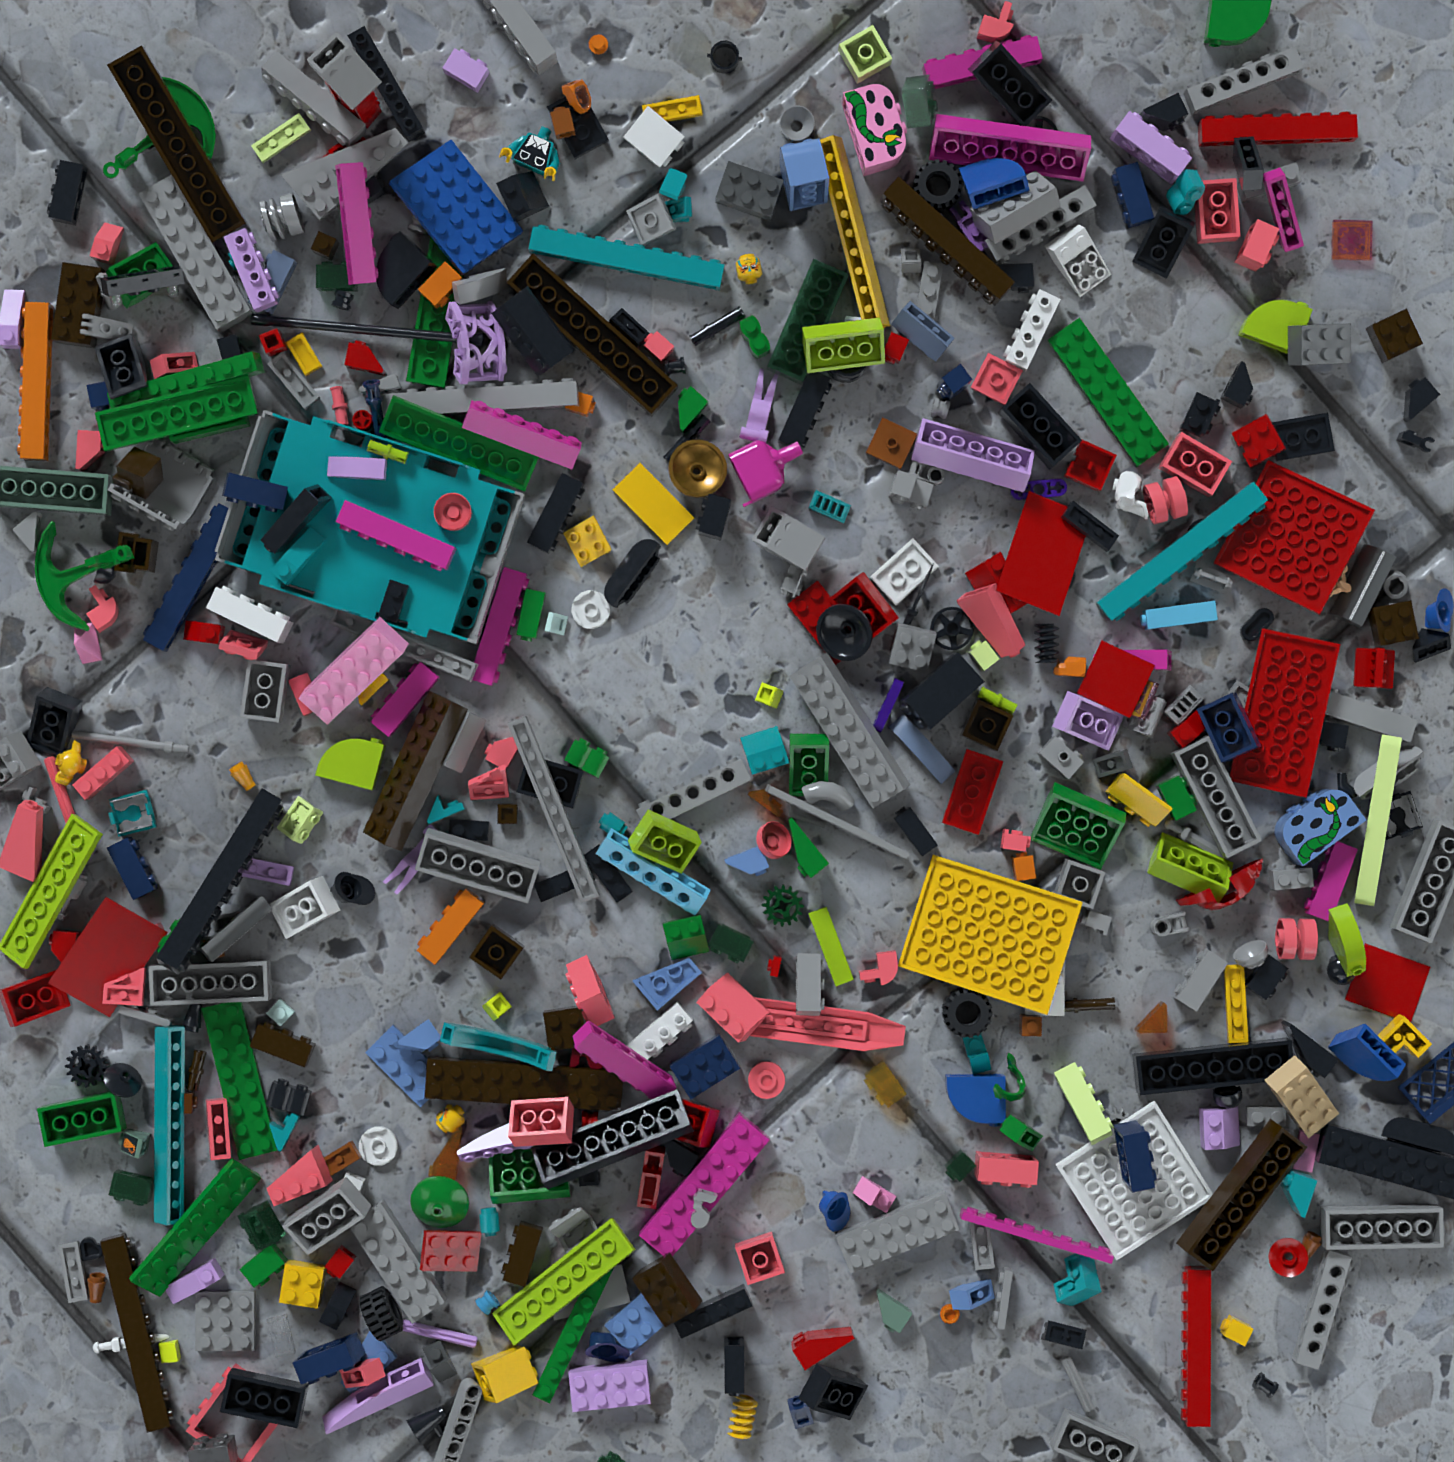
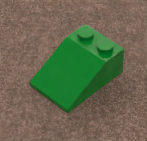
M157 242L109 267L106 274L110 277L173 265ZM146 290L141 291L140 295L130 296L128 293L117 296L125 308L128 309L154 292Z
M790 734L789 795L804 796L802 787L819 781L828 782L829 739L826 734Z
M790 817L788 818L796 859L800 864L797 868L804 877L809 875L812 878L829 863L793 818Z

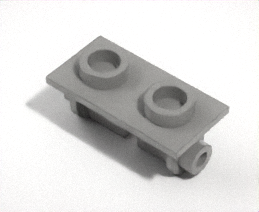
M1196 563L1190 582L1227 594L1228 588L1232 586L1233 581L1231 580L1233 576Z
M790 564L787 573L794 576L793 579L785 576L780 588L782 590L781 594L788 596L791 593V598H794L795 595L799 596L803 586L800 584L802 577L806 578L810 567H808L807 571H804Z

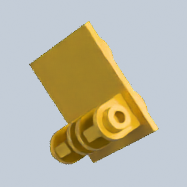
M594 515L563 533L580 567L585 566L602 555L610 553L612 550Z

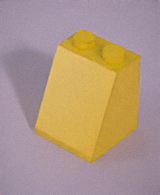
M518 1345L471 1363L477 1382L482 1389L484 1400L499 1403L538 1384V1373L535 1367L531 1365V1355L527 1348Z

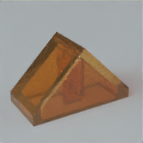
M1160 1001L1134 1029L1138 1033H1168L1167 1005Z

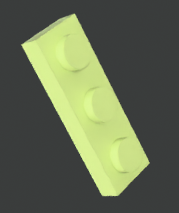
M298 113L251 145L262 163H265L309 133L311 129L300 113Z

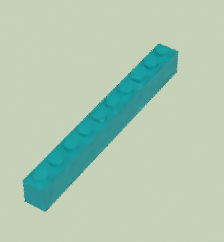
M545 225L533 226L528 248L529 253L718 291L721 288L725 264H721L720 260L710 259V261L702 260V257L696 255L685 257L683 253L672 251L670 254L665 253L661 248L650 250L645 249V246L641 244L630 246L621 240L610 242L605 237L595 236V238H590L585 233L576 232L575 235L568 233V230L560 228L557 231L549 230L550 227Z
M1251 482L1098 600L1096 604L1109 621L1115 619L1117 622L1126 615L1124 613L1125 610L1129 607L1134 609L1141 603L1139 599L1145 595L1148 598L1157 591L1155 587L1160 583L1162 585L1168 583L1172 579L1171 575L1177 571L1179 574L1188 567L1186 565L1187 562L1191 559L1196 561L1203 555L1202 551L1207 547L1211 549L1219 543L1217 539L1222 535L1227 537L1235 531L1233 529L1238 523L1243 525L1250 519L1248 515L1254 511L1258 513L1265 508L1266 505L1264 503L1268 499L1255 482Z
M176 1025L168 1027L155 1026L154 1222L163 1225L175 1224L184 1214L185 1027Z

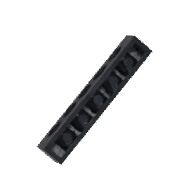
M365 26L347 35L357 54L382 81L377 89L407 141L410 142L423 135L425 131Z

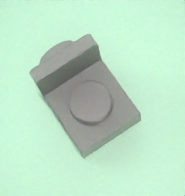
M29 787V789H26L22 795V800L26 799L37 802L38 805L43 807V814H48L51 806L46 805L47 801L39 797L34 799L38 788Z

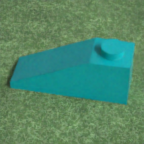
M309 527L280 558L270 573L284 584L290 586L326 539Z

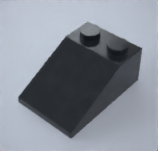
M1161 205L1132 262L1167 279L1196 222L1180 214H1174L1172 210Z
M132 334L95 347L111 400L148 387L140 344Z
M49 687L41 691L36 697L27 737L31 748L57 757L59 753L65 752L79 719L83 701Z
M1283 1020L1281 1024L1288 1038L1292 1040V1046L1299 1060L1316 1078L1318 1076L1326 1078L1339 1059L1293 1024Z

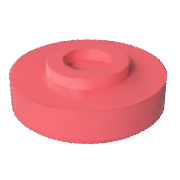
M458 493L444 494L436 501L434 506L436 522L442 528L449 531H457L464 528L472 516V508L469 501Z
M775 821L768 822L762 825L757 832V845L766 857L779 859L790 851L792 845L791 835L781 823Z
M759 1062L749 1072V1087L760 1098H774L784 1088V1072L774 1062Z

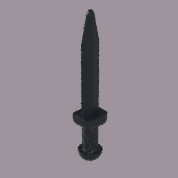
M934 563L923 581L913 606L907 607V615L903 624L911 625L914 616H917L919 611L916 607L929 580Z

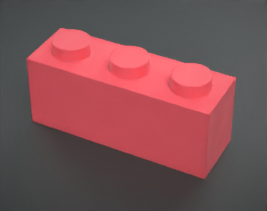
M116 746L72 786L84 800H89L131 765L134 760L122 746Z
M205 1099L210 1160L230 1159L227 1099Z

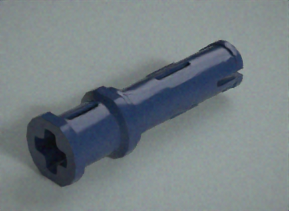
M367 380L362 384L366 390L367 398L365 400L370 406L375 435L387 438V435L379 433L384 420L381 406L383 396L380 395L379 389L380 380Z

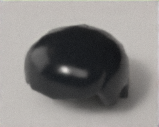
M115 566L109 569H98L93 582L99 584L110 583L116 577L117 571H114Z
M1337 955L1329 959L1326 970L1332 982L1337 985H1347L1354 980V975L1346 976Z
M1226 1086L1213 1089V1099L1221 1108H1235L1240 1104L1243 1097L1240 1086Z

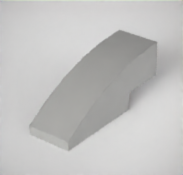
M502 268L470 275L467 279L452 282L455 302L460 305L507 289L506 269Z

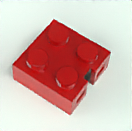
M1268 414L1232 432L1240 448L1243 446L1245 452L1242 454L1250 468L1286 449Z
M1082 439L1074 451L1075 460L1070 461L1064 477L1100 492L1117 455Z

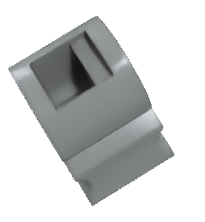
M698 1188V1191L694 1194L693 1209L695 1210L691 1214V1223L695 1228H704L709 1222L710 1212L702 1204L703 1202L710 1204L714 1202L717 1198V1193Z

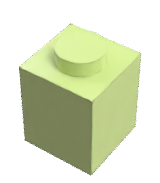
M978 640L970 647L972 650L969 652V655L982 671H985L1000 659L986 640L982 643Z

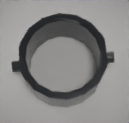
M727 40L717 42L712 47L711 54L707 53L713 69L722 74L734 71L738 66V61H742L736 45ZM719 48H730L736 54V61L729 67H721L715 63L713 55Z

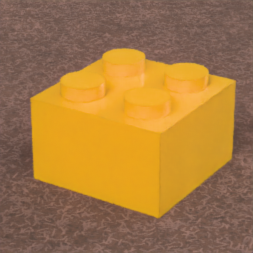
M289 1259L284 1266L279 1303L318 1309L321 1305L327 1270L324 1267L325 1265Z

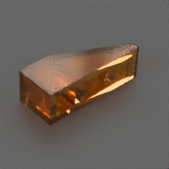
M463 1124L456 1128L433 1165H430L428 1177L444 1176L455 1181L457 1180L459 1164L457 1151L461 1147Z

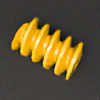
M740 1394V1396H734L739 1399L738 1402H733V1405L738 1408L731 1410L736 1417H730L734 1424L728 1425V1428L733 1430V1432H728L727 1434L739 1439H748L751 1437L750 1431L753 1429L751 1423L755 1420L753 1415L756 1414L755 1408L758 1406V1402L751 1396Z

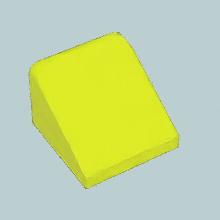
M762 682L755 701L777 708L783 695V690Z
M501 992L482 1005L493 1021L512 1007Z
M178 1340L158 1343L161 1363L179 1362L181 1360Z

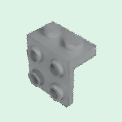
M575 1207L565 1217L553 1221L548 1229L550 1233L559 1238L568 1253L599 1227L590 1213L582 1207Z

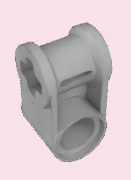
M911 460L913 463L909 474L917 476L916 479L934 484V486H938L943 482L945 476L943 469ZM934 471L939 472L941 479L933 481L930 474Z
M1186 911L1153 919L1150 923L1151 932L1158 936H1167L1190 931L1186 924ZM1159 922L1164 923L1165 928L1162 932L1157 931V924Z

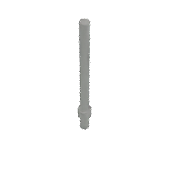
M81 731L72 732V738L158 749L164 750L166 753H189L190 749L187 745L175 744L172 741L157 742Z

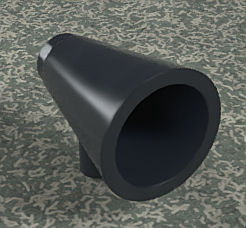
M440 1406L406 1421L419 1443H421L433 1430L438 1437L443 1435L444 1430L440 1423L447 1416Z

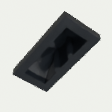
M1421 628L1418 634L1419 639L1415 640L1412 647L1413 661L1417 663L1450 650L1451 639L1449 633Z

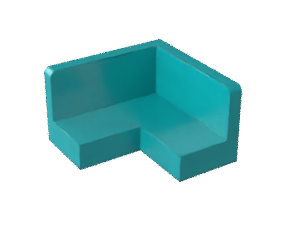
M1076 1253L1064 1258L1068 1277L1053 1284L1058 1303L1074 1306L1102 1292L1095 1259Z

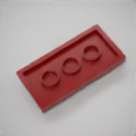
M817 580L788 603L787 606L821 647L816 634L817 622L820 615L833 605L828 600L831 596ZM830 656L835 665L841 661Z
M966 749L941 823L979 835L1004 761Z

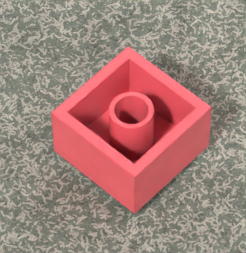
M1257 219L1249 227L1234 263L1255 272L1260 267L1263 268L1271 258L1272 253L1269 251L1278 242L1280 235H1277L1279 228Z
M772 1231L735 1243V1249L747 1285L785 1273Z

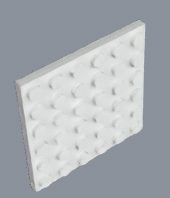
M1155 1101L1120 1122L1136 1120L1144 1127L1145 1131L1149 1132L1151 1143H1148V1146L1154 1158V1162H1151V1165L1157 1176V1180L1154 1181L1155 1188L1132 1193L1122 1181L1114 1128L1111 1129L1112 1136L1094 1145H1091L1089 1142L1055 1164L1116 1260L1207 1203L1213 1195Z

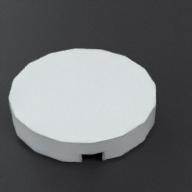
M587 590L575 597L571 612L578 625L586 629H595L601 627L607 621L610 615V605L603 594Z
M375 1126L368 1129L359 1141V1152L362 1158L374 1166H382L389 1163L395 1157L398 1150V1141L395 1134L383 1126Z

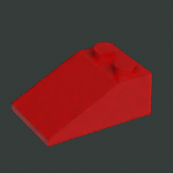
M56 970L0 989V1000L10 1027L19 1026L71 1006L67 993L48 983Z
M683 1099L694 1132L676 1139L698 1147L709 1148L720 1110Z
M851 1326L812 1330L805 1333L800 1332L791 1341L792 1351L804 1370H807L855 1339Z

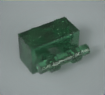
M268 1200L253 1206L246 1213L242 1212L237 1215L240 1220L239 1225L242 1229H245L249 1237L248 1241L250 1244H253L256 1250H262L276 1244L286 1235Z

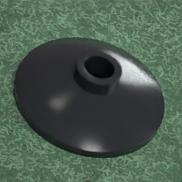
M125 1063L110 1065L103 1075V1082L107 1090L118 1097H132L140 1091L142 1086V1078L139 1072L131 1065Z

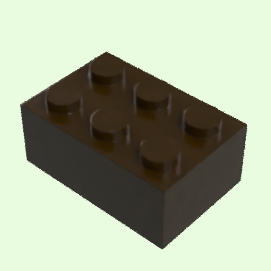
M670 1252L641 1268L632 1278L664 1327L694 1312L703 1301Z

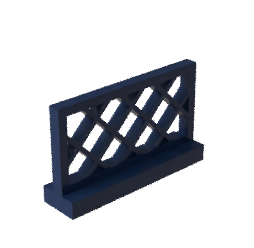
M1454 1042L1398 1086V1089L1427 1124L1433 1123L1454 1106V1085H1449L1450 1073L1454 1074V1071H1450L1451 1060H1454L1451 1057ZM1440 1058L1448 1059L1447 1071L1436 1070V1063ZM1424 1071H1433L1432 1083L1421 1082V1074ZM1436 1072L1447 1073L1446 1084L1435 1083ZM1409 1083H1417V1095L1409 1094L1404 1087ZM1421 1084L1432 1085L1431 1097L1420 1096ZM1435 1086L1446 1087L1445 1095L1442 1098L1434 1097ZM1420 1098L1431 1099L1430 1108L1425 1112L1419 1106Z

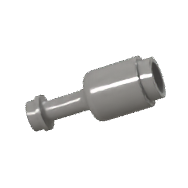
M83 871L57 916L60 920L66 917L65 911L72 899L77 900L88 882V875Z

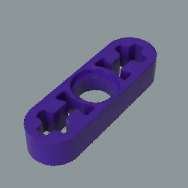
M1062 479L1028 481L1027 485H1030L1029 491L1033 493V487L1036 484L1042 485L1044 492L1041 496L1045 498L1060 497L1067 491V484ZM1046 483H1049V487H1054L1056 483H1059V486H1063V489L1060 490V493H1057V490H1050V494L1047 495L1048 487ZM1010 489V495L1013 499L1018 501L1026 500L1028 492L1022 493L1021 497H1019L1018 493H1014V490Z
M894 678L873 724L879 733L882 732L904 684L903 681Z

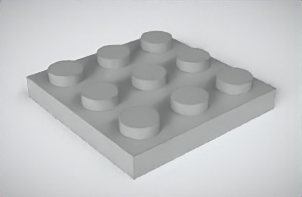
M255 1290L198 1291L195 1293V1351H254L256 1349Z

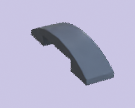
M904 714L889 726L893 733L912 751L940 784L955 772L947 760Z

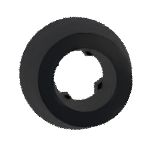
M190 1004L182 1023L185 1031L199 1032V1028H201L202 1005Z

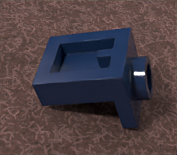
M799 1396L787 1399L795 1429L814 1424L810 1408L798 1398Z

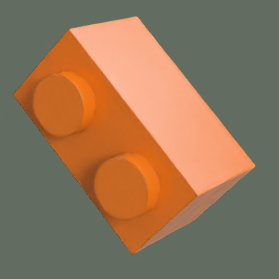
M445 261L418 290L438 309L439 306H445L450 300L448 297L453 293L452 282L463 280V278Z

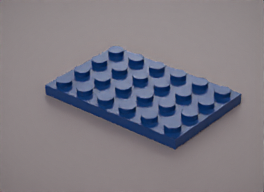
M449 140L389 182V185L461 276L523 233L519 224L513 221L504 205L452 140Z

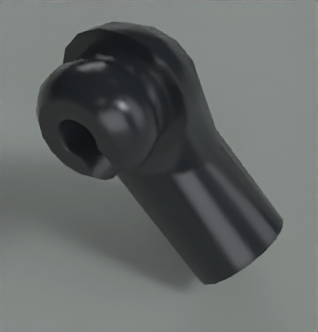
M1337 773L1338 790L1345 792L1351 799L1357 797L1358 795L1354 788L1347 783V773Z

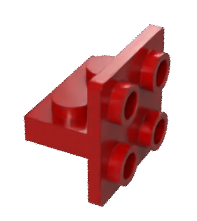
M1356 648L1353 686L1392 689L1395 650Z

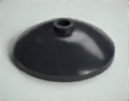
M836 604L827 608L818 619L816 626L818 641L823 650L831 657L841 661H853L863 656L870 648L873 639L872 627L866 615L858 608L848 604Z

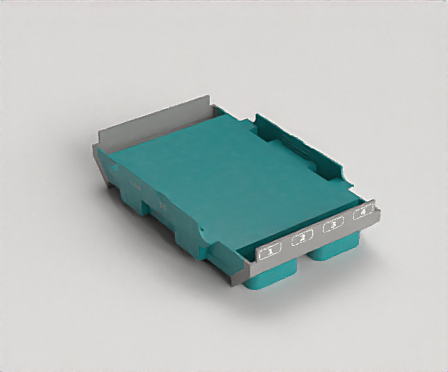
M263 410L262 416H258L240 475L287 486L288 490L283 510H277V513L266 511V506L258 505L260 508L258 517H253L252 511L254 508L246 506L245 501L238 500V504L230 502L215 552H217L215 560L262 575L259 582L260 585L372 621H376L379 618L378 614L389 580L409 585L399 620L408 622V624L399 621L394 623L383 619L389 626L425 638L430 629L478 644L525 494L478 480L480 470L461 462L331 420H324L313 416L311 425H307ZM337 429L364 437L362 447L334 439ZM284 433L283 441L277 443L276 436ZM371 439L385 445L391 444L394 448L409 452L405 464L392 459L387 460L386 480L327 477L329 457L384 459L383 456L367 452ZM278 452L276 461H271V453ZM430 459L458 467L456 477L427 469ZM271 470L270 480H265L264 473ZM317 484L320 485L332 499L281 552L275 554L269 552L261 541L262 537L304 488ZM447 493H458L464 496L472 508V516L469 523L457 531H449L442 528L434 517L436 501ZM347 500L457 548L448 570L442 568L440 572L431 568V563L424 561L422 564L413 560V555L406 553L403 556L394 552L395 548L390 545L385 548L376 544V539L370 537L369 540L357 536L359 532L351 529V532H347L339 528L340 524L336 520L344 501ZM501 505L508 506V512L504 515L498 513V508ZM500 523L502 525L500 533H493L492 527L494 524ZM249 526L254 527L251 536L246 534V529ZM309 527L326 540L290 585L312 591L314 594L287 586L270 573L280 558ZM489 542L496 543V549L493 552L486 550V545ZM247 544V552L243 555L240 553V548L242 545ZM477 579H483V588L476 589L474 582ZM472 597L478 599V605L474 608H470L468 605V601ZM465 616L472 618L470 626L463 625L462 619Z

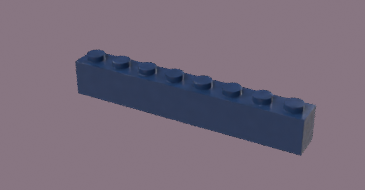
M218 503L217 506L215 505L209 514L211 518L208 523L205 522L200 530L202 534L198 540L196 539L190 548L192 552L189 557L186 556L181 564V567H183L181 572L176 574L171 582L173 584L171 590L166 591L164 594L161 608L155 610L152 624L148 625L143 632V640L162 651L167 652L218 562L215 560L217 555L215 549L228 507Z

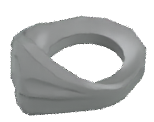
M1390 570L1382 585L1383 591L1392 599L1403 597L1408 591L1406 576L1397 570ZM1399 578L1403 582L1404 588L1399 594H1391L1389 591L1390 581Z

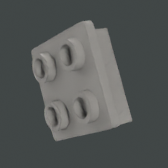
M1142 694L1139 698V701H1141V703L1143 702V699L1145 697V695L1142 696ZM1149 695L1141 717L1131 715L1130 718L1125 717L1122 727L1153 739L1167 702L1162 698ZM1139 703L1138 706L1136 705L1134 709L1135 712L1138 713V711L1136 710H1138L1141 707V703Z

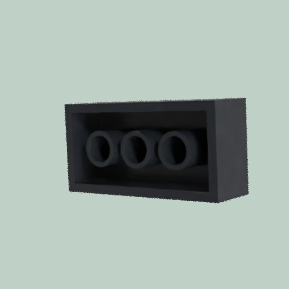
M995 41L968 68L1020 126H1027L1052 101L1049 95L998 41Z
M232 1368L227 1375L220 1412L298 1428L302 1420L309 1384H301L294 1380Z

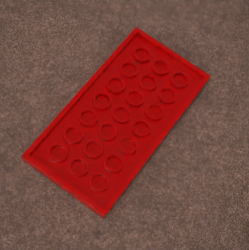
M1262 628L1244 708L1261 746L1233 759L1230 773L1232 782L1307 798L1341 644Z

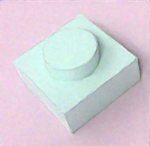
M549 612L545 631L564 635L568 616Z
M280 998L266 1014L281 1027L295 1011Z

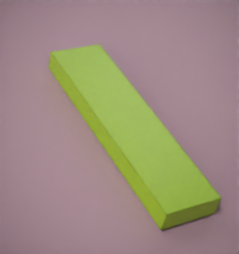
M827 906L808 913L835 986L854 980Z

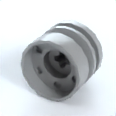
M293 193L280 196L279 206H277L273 198L269 199L270 208L265 200L260 201L262 223L272 242L278 240L276 231H278L281 239H285V229L287 228L292 236L305 233L302 216Z

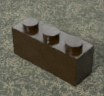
M265 1021L258 1024L250 1047L304 1068L308 1065L316 1043L311 1042V1038L301 1035V1037L295 1036L293 1031L286 1028L282 1030L275 1028L276 1025L271 1022Z
M521 1221L519 1226L515 1225L512 1236L516 1238L514 1244H509L506 1254L510 1256L508 1263L504 1262L501 1274L504 1275L503 1281L523 1287L526 1286L543 1227Z

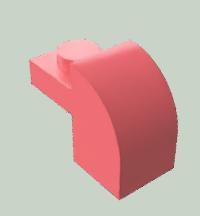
M1004 2L999 19L987 15L983 16L977 39L994 43L1008 37L1014 25L1009 23L1014 10H1011V2Z
M94 585L89 590L99 606L86 613L97 631L101 633L116 621L119 608L114 597L106 600L108 595L104 589H98Z
M895 950L876 953L878 968L859 971L860 980H864V983L876 982V978H879L880 985H885L892 981L898 970Z

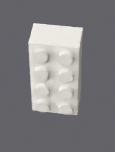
M229 587L215 588L206 607L207 609L273 641L284 644L293 625V622L289 621V616L278 611L274 614L271 612L272 608L261 603L255 605L254 599L242 594L239 597L236 595L237 591Z

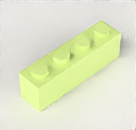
M1074 1062L1054 1072L1059 1086L1091 1145L1112 1136L1111 1129L1114 1126L1109 1117H1104L1102 1112L1105 1110L1100 1100H1095L1093 1096L1095 1091L1090 1083L1086 1084L1084 1080L1086 1074L1082 1067H1077Z

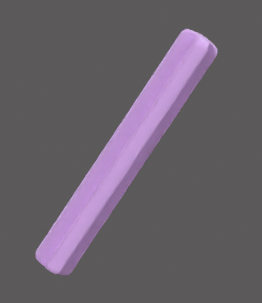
M403 1320V1331L471 1348L476 1347L478 1340L476 1336L417 1322L412 1324L409 1320Z

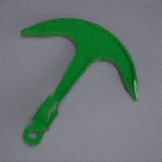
M162 77L190 126L196 128L201 133L203 148L211 160L216 133L210 110L193 89L177 80ZM147 135L134 148L127 147L115 156V163H106L103 167L104 175L109 179L116 178L119 169L126 170L135 163L140 153L154 145L150 137ZM109 167L115 169L113 174L108 173L107 169Z
M51 521L41 534L35 555V577L38 590L47 608L55 617L72 627L89 631L90 628L87 623L67 607L64 599L66 588L100 568L109 569L133 559L132 550L127 545H121L116 547V549L108 550L84 560L85 564L60 571L55 568L51 560L54 537L57 535L55 522Z

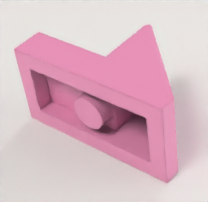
M864 1176L861 1177L853 1191V1194L868 1205H873L885 1213L888 1212L896 1198L895 1194Z

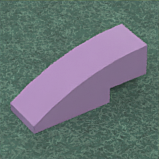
M329 457L327 477L386 480L387 460L363 457Z

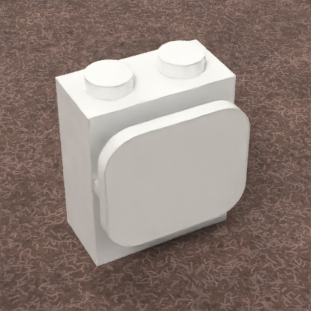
M647 106L623 137L659 168L662 165L666 167L672 159L670 154L674 149L678 152L685 143L682 141L685 136L649 106Z

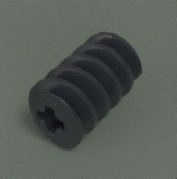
M1049 623L1034 624L1035 627L1040 628V630L1034 632V634L1040 636L1034 640V642L1040 644L1034 647V650L1040 652L1034 655L1035 658L1040 659V661L1035 663L1058 662L1059 659L1055 658L1054 655L1058 654L1059 651L1055 650L1054 647L1059 646V643L1054 642V639L1059 638V635L1054 634V632L1059 630V628Z

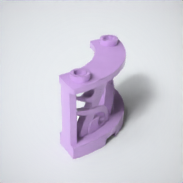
M488 301L487 304L458 305L456 302L448 303L445 319L450 327L452 337L457 339L458 349H454L453 374L460 384H468L471 381H503L504 374L507 373L504 332L491 314L497 309L492 301ZM478 314H485V319L483 318V315H481V316L478 317V320H477V319H476V315H478ZM477 327L491 340L488 348L482 355L475 345L469 343V338L476 333ZM470 351H473L475 354L472 358H470ZM492 361V372H483V363L486 369H490V362ZM477 367L478 373H469L470 370Z

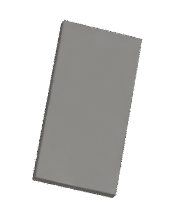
M622 1263L614 1267L594 1311L631 1303ZM579 1296L553 1315L554 1320L569 1317Z

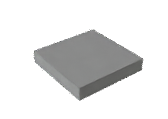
M660 193L626 210L641 245L646 246L676 230Z

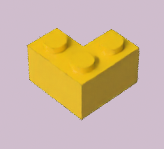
M1399 1014L1377 1035L1394 1053L1403 1046L1411 1055L1417 1058L1432 1045L1405 1016Z

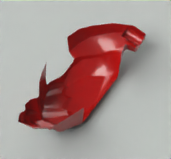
M1263 858L1232 871L1233 876L1229 877L1237 890L1224 896L1219 903H1217L1210 888L1197 894L1193 892L1186 894L1184 898L1176 899V902L1180 906L1196 904L1208 910H1219L1236 903L1241 898H1244L1253 888L1255 879L1260 876Z

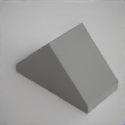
M32 512L12 529L27 548L33 552H36L40 542L42 513Z

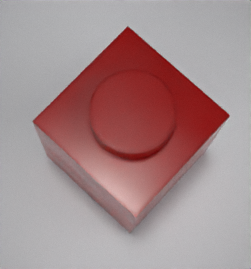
M277 328L259 335L265 353L269 357L288 350L283 336Z
M891 332L885 345V362L892 365L895 363L899 364L909 339Z
M341 1244L324 1267L329 1275L334 1278L337 1276L340 1279L357 1256Z

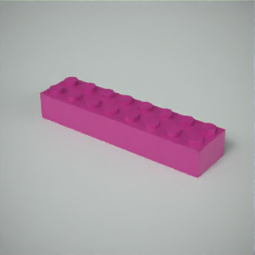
M936 114L929 160L935 161L939 159V162L945 160L947 163L969 165L985 159L1004 158L1021 165L1025 174L1036 170L1042 176L1084 181L1091 151V135Z
M739 1112L694 1165L689 1175L684 1177L639 1232V1236L661 1255L664 1256L670 1252L673 1256L696 1229L691 1223V1214L695 1210L693 1209V1197L698 1188L717 1193V1198L711 1204L703 1202L702 1204L710 1212L769 1142V1136Z

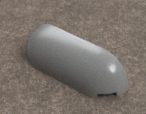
M1411 745L1401 746L1394 787L1419 769L1417 765L1421 758H1424V752L1420 748ZM1377 762L1362 772L1354 782V790L1363 801L1372 797Z

